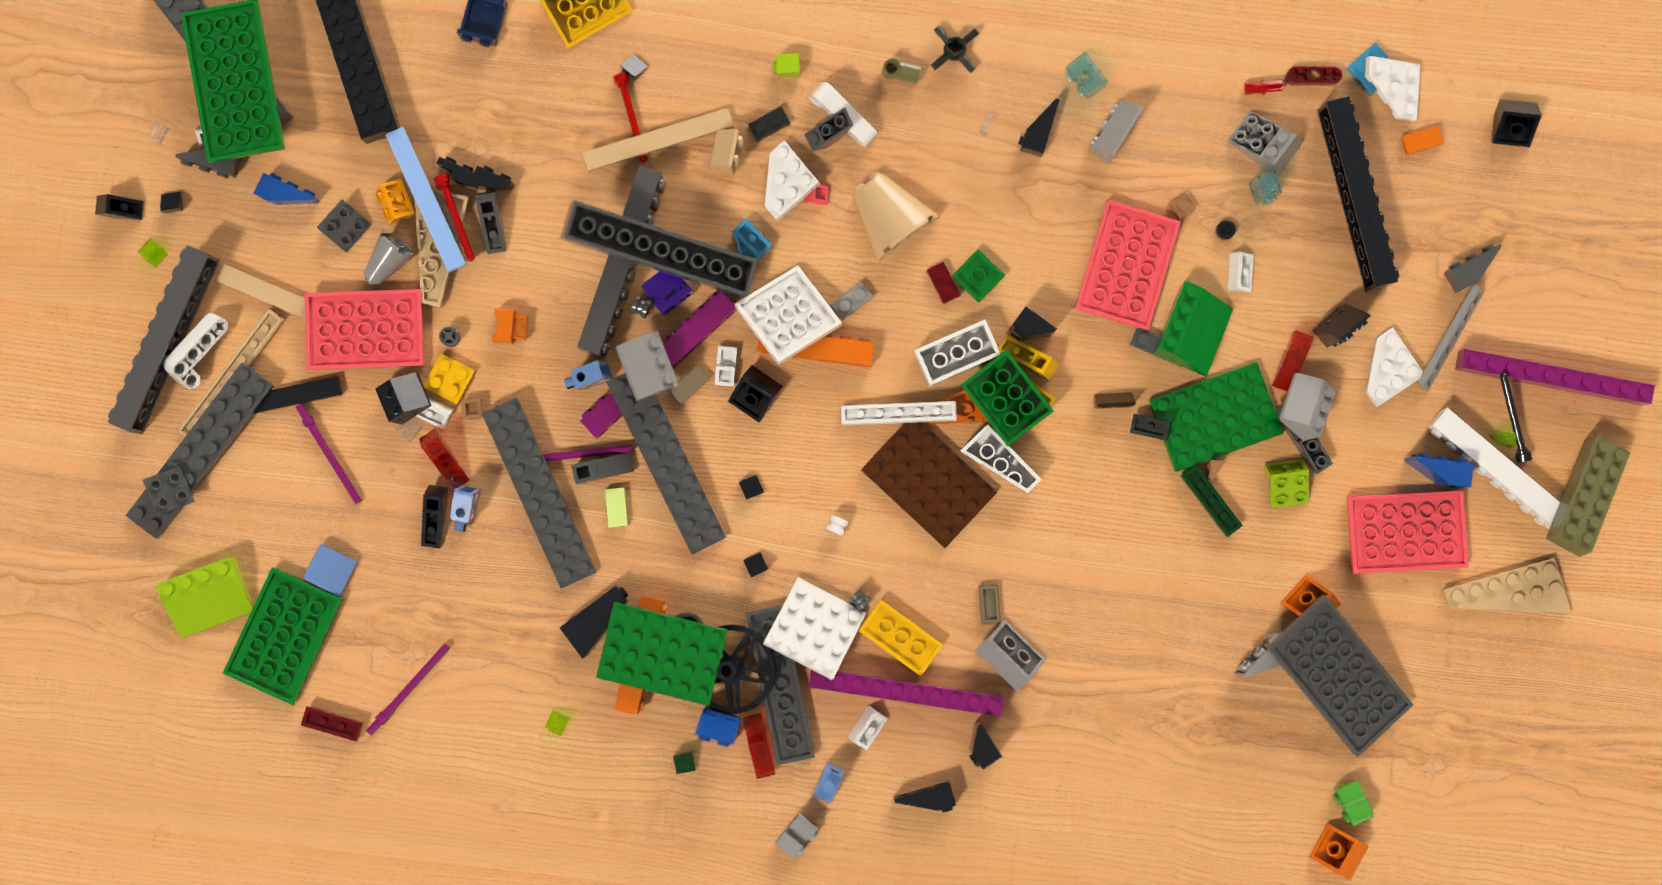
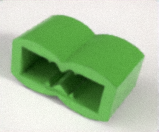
M1352 780L1333 789L1335 792L1333 798L1338 806H1342L1344 812L1341 814L1346 823L1355 826L1375 817L1357 780Z

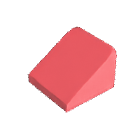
M818 185L805 197V203L828 205L829 186Z

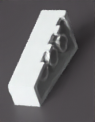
M989 424L960 450L965 455L1027 493L1042 480L1010 446L1004 443Z

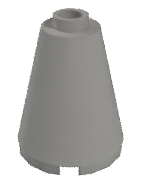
M386 231L381 232L364 271L365 280L373 286L375 284L380 285L414 255V253H411L413 250L398 237L396 239L391 238V233Z

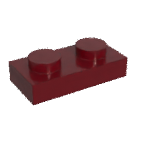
M944 262L926 270L943 305L961 296Z

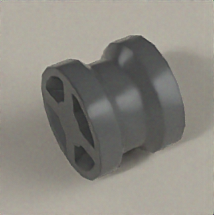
M637 296L630 313L639 314L641 318L645 319L650 311L652 301H645L641 296Z
M444 327L439 333L441 343L448 347L457 346L461 340L460 333L452 327Z
M864 588L849 599L851 603L856 605L858 611L873 600L871 596L866 594Z

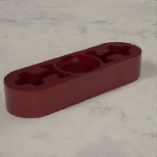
M1294 66L1287 71L1285 79L1290 85L1334 86L1342 79V71L1337 67ZM1305 71L1304 77H1298L1296 80H1294V77H1291L1294 72H1296V75H1303ZM1311 71L1318 73L1319 78L1317 81H1312L1309 78ZM1332 72L1337 76L1334 81L1332 77H1325L1323 79V75H1330Z

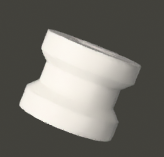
M831 515V523L827 525L826 529L844 536V528L848 526L849 522Z

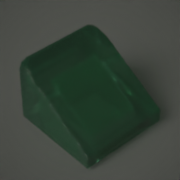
M693 751L673 755L677 774L696 771Z

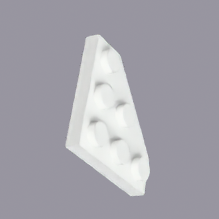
M1373 56L1367 57L1365 77L1376 87V92L1385 104L1387 103L1392 109L1393 116L1399 120L1416 121L1420 64Z
M785 141L779 144L770 153L765 207L777 221L783 218L821 184Z
M1394 328L1389 329L1375 339L1373 357L1371 358L1369 368L1370 374L1365 392L1373 404L1378 407L1419 380L1423 374L1422 369Z

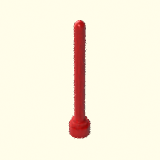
M628 73L617 74L613 76L614 83L621 90L633 137L641 135L627 87L630 81ZM639 156L640 161L645 163L647 156Z
M438 175L433 178L435 185L443 192L467 260L472 262L475 260V256L449 189V183L451 182L449 175Z

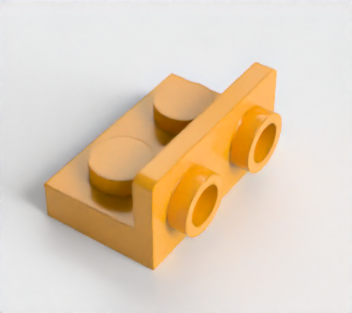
M401 178L382 183L378 186L375 192L378 202H381L383 216L390 225L394 224L396 220L414 216L415 211Z

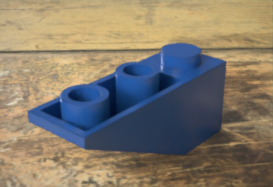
M263 173L254 191L255 195L275 205L319 203V200L315 198V193L307 189L303 192L298 189V185L290 181L286 184L280 181L281 177L273 173L270 176Z

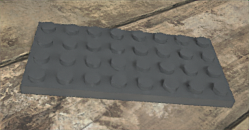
M1323 594L1266 647L1356 757H1359L1413 706V703L1327 596Z

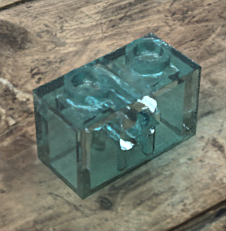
M1086 52L1069 63L1065 69L1067 78L1071 82H1075L1078 86L1079 94L1082 97L1085 96L1087 100L1108 84L1107 79ZM1082 75H1084V76L1088 75L1089 77H1088V79H1087V78H1084V79H1083V78H1082Z
M1276 171L1258 175L1249 183L1255 205L1262 203V206L1271 204L1282 193Z

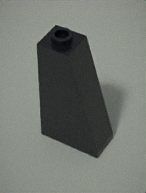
M614 586L560 627L582 659L589 655L607 631L614 602L628 603L629 600L626 597L629 595L623 587Z

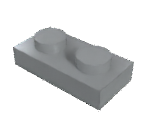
M860 282L831 306L839 317L844 320L872 299L873 296L864 284Z

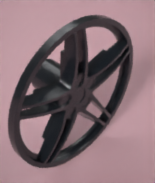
M735 624L719 626V628L727 629L728 631L746 633V636L740 641L732 655H729L723 649L722 654L724 656L717 667L719 678L716 679L715 684L722 681L725 682L729 708L717 705L712 701L709 707L727 714L747 712L760 705L771 692L776 678L775 657L772 649L763 644L765 639L751 628ZM750 636H752L753 639L743 657H740L738 654ZM756 640L763 647L767 655L769 673L744 665ZM747 671L767 676L769 679L764 680L746 676ZM740 680L767 684L762 694L755 701L740 707ZM733 684L736 686L737 708H734L731 686Z

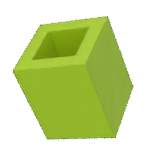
M799 53L776 54V61H773V72H777V78L800 77Z

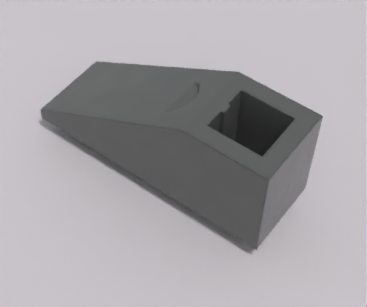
M846 108L841 109L805 134L811 150L827 149L847 133L853 126V122Z
M205 149L175 155L176 158L181 160L180 163L188 167L197 165L201 171L210 173V170L217 172L216 175L228 179V176L236 177L242 159L237 158L209 164Z
M1491 244L1482 249V254L1477 256L1474 253L1466 257L1467 262L1463 264L1457 262L1449 266L1450 270L1444 274L1455 293L1479 281L1501 249V244L1496 247Z
M630 453L571 465L575 484L577 485L634 472Z

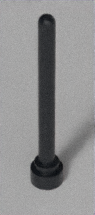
M1501 373L1500 381L1517 445L1516 461L1518 463L1532 460V454L1525 447L1508 376L1506 373Z

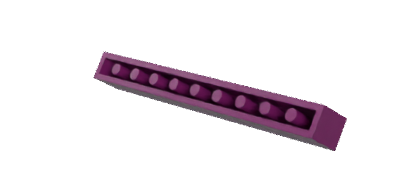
M722 291L719 293L714 292L708 298L709 302L705 306L700 305L694 311L695 315L691 319L686 318L680 324L681 328L677 332L672 331L666 337L667 341L663 346L672 369L737 311L735 305ZM609 393L606 397L604 395L595 402L596 406L592 410L589 408L581 415L582 419L580 422L597 439L623 416L612 393Z
M1469 349L1458 351L1455 370L1499 379L1501 373H1506L1510 381L1640 406L1652 404L1655 385Z
M812 669L808 686L809 688L1000 717L1004 698L1000 695L837 671L833 680Z

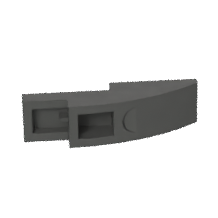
M1284 403L1274 408L1279 416ZM1281 423L1300 454L1316 474L1333 464L1318 437L1303 441L1284 423Z

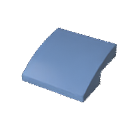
M320 543L303 579L340 596L357 561Z

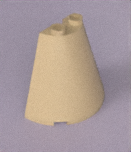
M876 172L870 177L871 181L866 184L861 183L854 189L856 193L853 197L875 258L879 262L893 252L896 246L922 227L925 229L936 221L939 216L886 175Z

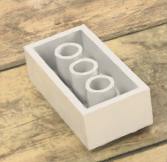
M983 320L916 349L914 355L928 386L931 387L995 359L1000 355V351L986 320Z

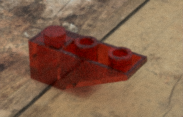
M433 429L419 439L421 448L453 490L470 480L436 429Z

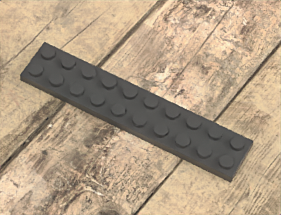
M242 362L157 474L180 466L191 494H193L273 389L274 385ZM145 489L125 516L155 539H159L182 507L157 516Z
M626 373L607 381L606 383L691 554L725 539L726 536L657 396L636 401Z
M514 398L481 413L560 588L562 589L597 573L518 398Z

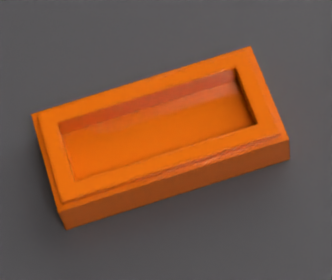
M1439 125L1401 137L1406 155L1444 144Z

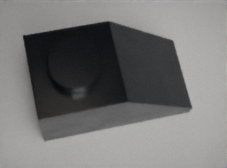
M110 194L99 195L96 199L95 215L142 220L144 201Z

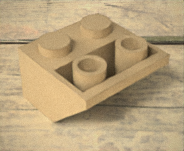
M717 130L710 164L711 171L733 175L734 170H738L740 159H738L739 155L737 154L738 151H742L743 140L739 130Z

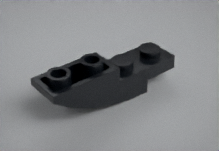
M440 156L438 158L437 165L452 172L450 178L463 186L490 191L513 189L515 186L511 181V177L503 173L499 176L493 173L494 170L484 165L482 168L477 165L473 172L474 169L465 164L459 166L456 164V160L448 156L445 159Z

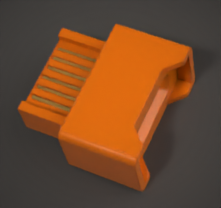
M494 310V314L498 319L497 330L492 336V342L513 344L514 340L527 341L528 316L516 315L514 310Z

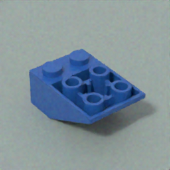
M1419 453L1404 459L1407 464L1441 487L1462 489L1470 488L1472 485L1474 464H1468V460L1456 459L1448 461V457L1436 456L1429 458L1428 454Z
M704 707L695 735H698L700 740L710 742L713 739L718 741V745L729 747L736 740L742 717Z

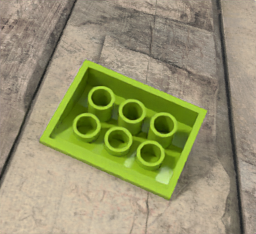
M236 557L225 558L156 584L162 604L181 639L247 615L253 609V604Z

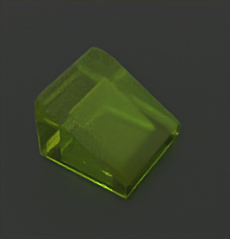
M151 238L138 251L147 262L155 267L168 255V252Z
M1514 432L1490 435L1491 439L1508 448L1516 447V433Z
M552 710L545 728L562 736L570 717Z

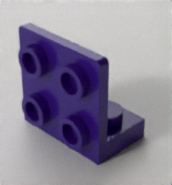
M660 271L641 285L663 316L694 294L684 279Z

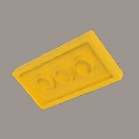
M882 600L878 602L858 630L919 676H922L943 647V644Z

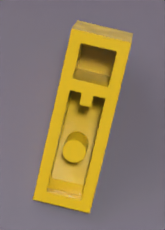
M1008 335L1005 336L998 347L1000 354L1008 350L1018 365L1049 382L1059 367L1052 357Z

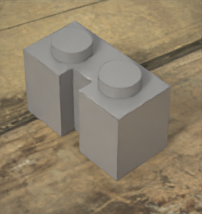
M800 811L779 836L775 844L791 858L794 859L796 855L800 857L806 849L804 844L808 840L812 842L818 835L816 831L818 825Z

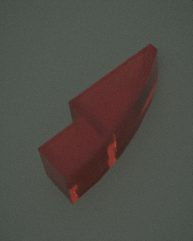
M1297 330L1292 332L1287 348L1284 350L1271 385L1272 387L1288 392L1294 373H1300L1312 344L1313 336Z
M762 713L743 717L756 778L775 775Z

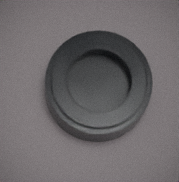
M1224 220L1217 225L1215 231L1217 237L1221 240H1229L1235 235L1236 228L1231 221Z

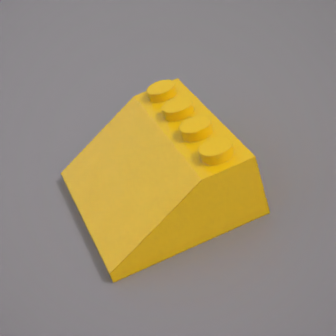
M539 0L567 48L574 46L633 11L627 0Z

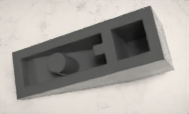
M497 191L477 193L476 205L487 254L504 252L507 249Z

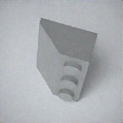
M1121 100L1119 105L1114 104L1109 112L1112 115L1110 120L1103 122L1099 129L1102 133L1099 137L1095 135L1090 143L1092 147L1090 153L1109 164L1144 107Z
M658 331L642 335L616 346L636 401L666 393L679 385Z
M1294 373L1279 420L1303 441L1321 437L1336 390L1324 379Z
M1005 619L975 650L1016 691L1032 679L1046 660Z

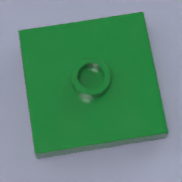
M977 249L951 277L979 303L1005 277V274Z

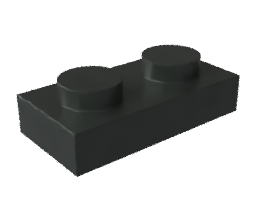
M779 107L749 123L748 126L756 141L759 142L790 125V121L783 108Z
M1133 414L1130 433L1168 441L1172 422Z

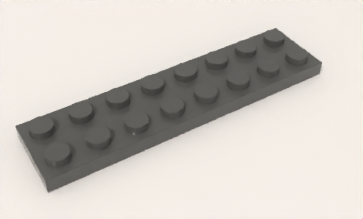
M783 605L745 613L748 628L756 631L766 639ZM756 640L752 646L756 667L760 671L769 673L767 655L763 647ZM772 649L776 662V678L771 692L764 700V706L776 764L781 765L815 758L796 663L793 659ZM758 674V677L760 679H769V677ZM760 683L762 692L767 684Z

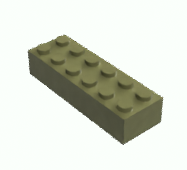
M1599 435L1584 441L1546 536L1547 540L1579 557L1592 553L1630 452Z

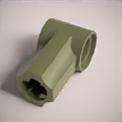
M888 59L883 65L882 74L888 80L897 79L917 84L921 67L901 63L895 59ZM889 65L894 66L896 72L889 73L886 67Z

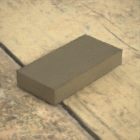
M696 365L678 381L679 385L669 392L682 405L710 379Z
M998 584L978 586L981 624L1001 623Z

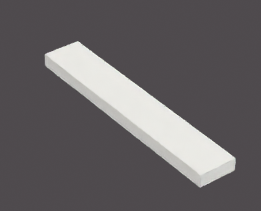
M956 401L841 406L842 426L957 421Z

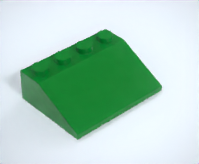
M1185 280L1179 288L1153 354L1206 377L1233 309L1204 288Z
M1008 350L1004 351L961 384L962 388L1007 446L1054 412Z

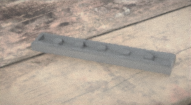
M1475 284L1472 286L1419 379L1418 384L1422 390L1429 391L1482 298L1483 293L1480 286Z

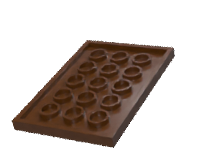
M922 422L904 423L861 469L868 478L944 548L955 539L997 493Z

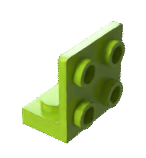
M1302 459L1264 464L1265 473L1270 480L1271 508L1309 503V470Z

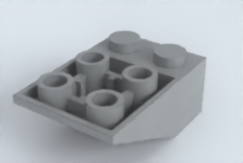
M1252 111L1248 113L1228 139V142L1257 164L1276 175L1280 174L1301 146L1296 134Z
M1270 632L1263 639L1264 643L1260 647H1255L1250 652L1251 657L1247 661L1243 660L1236 667L1238 670L1235 674L1241 677H1248L1279 667L1280 664L1266 647L1281 633L1274 632L1272 634Z

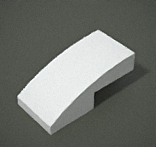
M718 345L715 385L734 387L738 347Z

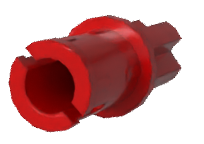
M1261 80V82L1244 84L1245 95L1261 93L1265 95L1268 92L1283 91V82L1281 80L1267 82Z

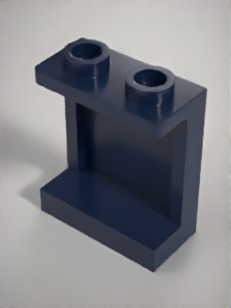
M468 0L461 27L456 32L461 37V40L469 43L476 41L484 47H490V45L496 47L508 6L507 1Z

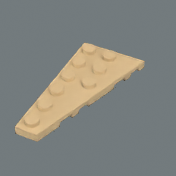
M432 188L458 245L459 236L442 190ZM451 193L463 224L470 198ZM414 200L421 303L441 308L450 273L447 271L420 209Z
M1555 558L1442 589L1447 608L1571 613Z

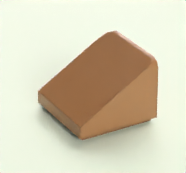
M1209 460L1207 462L1206 477L1208 480L1214 479L1225 461Z

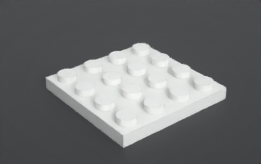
M796 266L748 295V297L735 303L737 311L778 365L842 326L840 319L799 266Z
M798 577L763 644L833 680L866 612L858 611L851 604Z

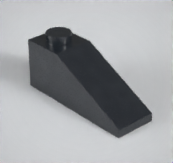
M1056 98L1027 128L1025 134L1021 133L1018 142L1021 145L1020 151L1042 157L1060 99Z
M429 485L423 494L421 546L441 548L447 509L448 487Z
M949 781L893 797L894 802L898 804L935 811L941 810L942 813L951 811L953 806H956Z

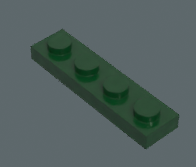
M1197 464L1180 475L1226 537H1229L1243 526Z

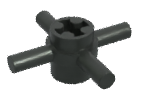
M937 26L934 31L945 43L943 48L944 54L931 64L934 70L938 69L947 60L960 61L972 73L976 68L965 56L966 45L979 35L978 31L974 28L962 39L957 36L950 38L940 26ZM959 46L960 49L957 53H953L950 47L957 48Z

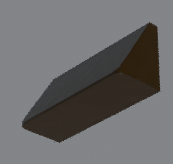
M1130 392L1094 395L1096 409L1124 408L1136 405L1134 396Z

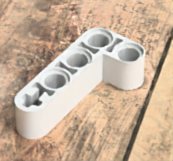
M821 82L808 96L812 103L818 108H823L830 116L846 108L853 122V126L847 133L863 148L878 134L829 83Z
M214 313L207 314L165 359L163 363L165 371L175 381L188 389L197 388L201 379L192 368L227 331L228 322Z

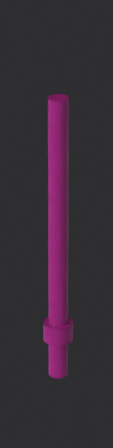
M302 403L297 405L295 408L303 419V425L310 430L355 505L362 502V499L314 424L316 422L312 415L309 416Z
M632 445L543 455L546 461L630 453L632 452Z
M444 643L386 709L378 713L375 717L376 720L366 730L368 734L373 735L381 725H384L389 720L388 717L450 649L447 644Z

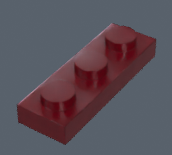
M307 706L301 726L357 742L364 722Z

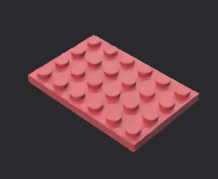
M1107 200L1075 309L1148 331L1181 221Z
M421 289L304 293L307 370L425 366Z
M1463 491L1346 497L1352 574L1469 567Z

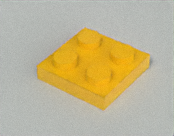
M440 354L423 387L459 405L476 371Z

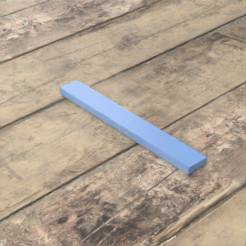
M404 127L385 134L447 271L450 273L467 265Z

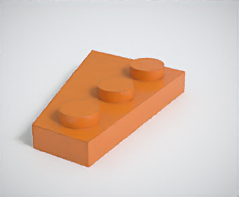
M964 390L934 401H956L957 421L928 423L988 422V420Z

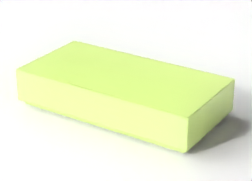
M625 488L605 489L608 527L628 526Z

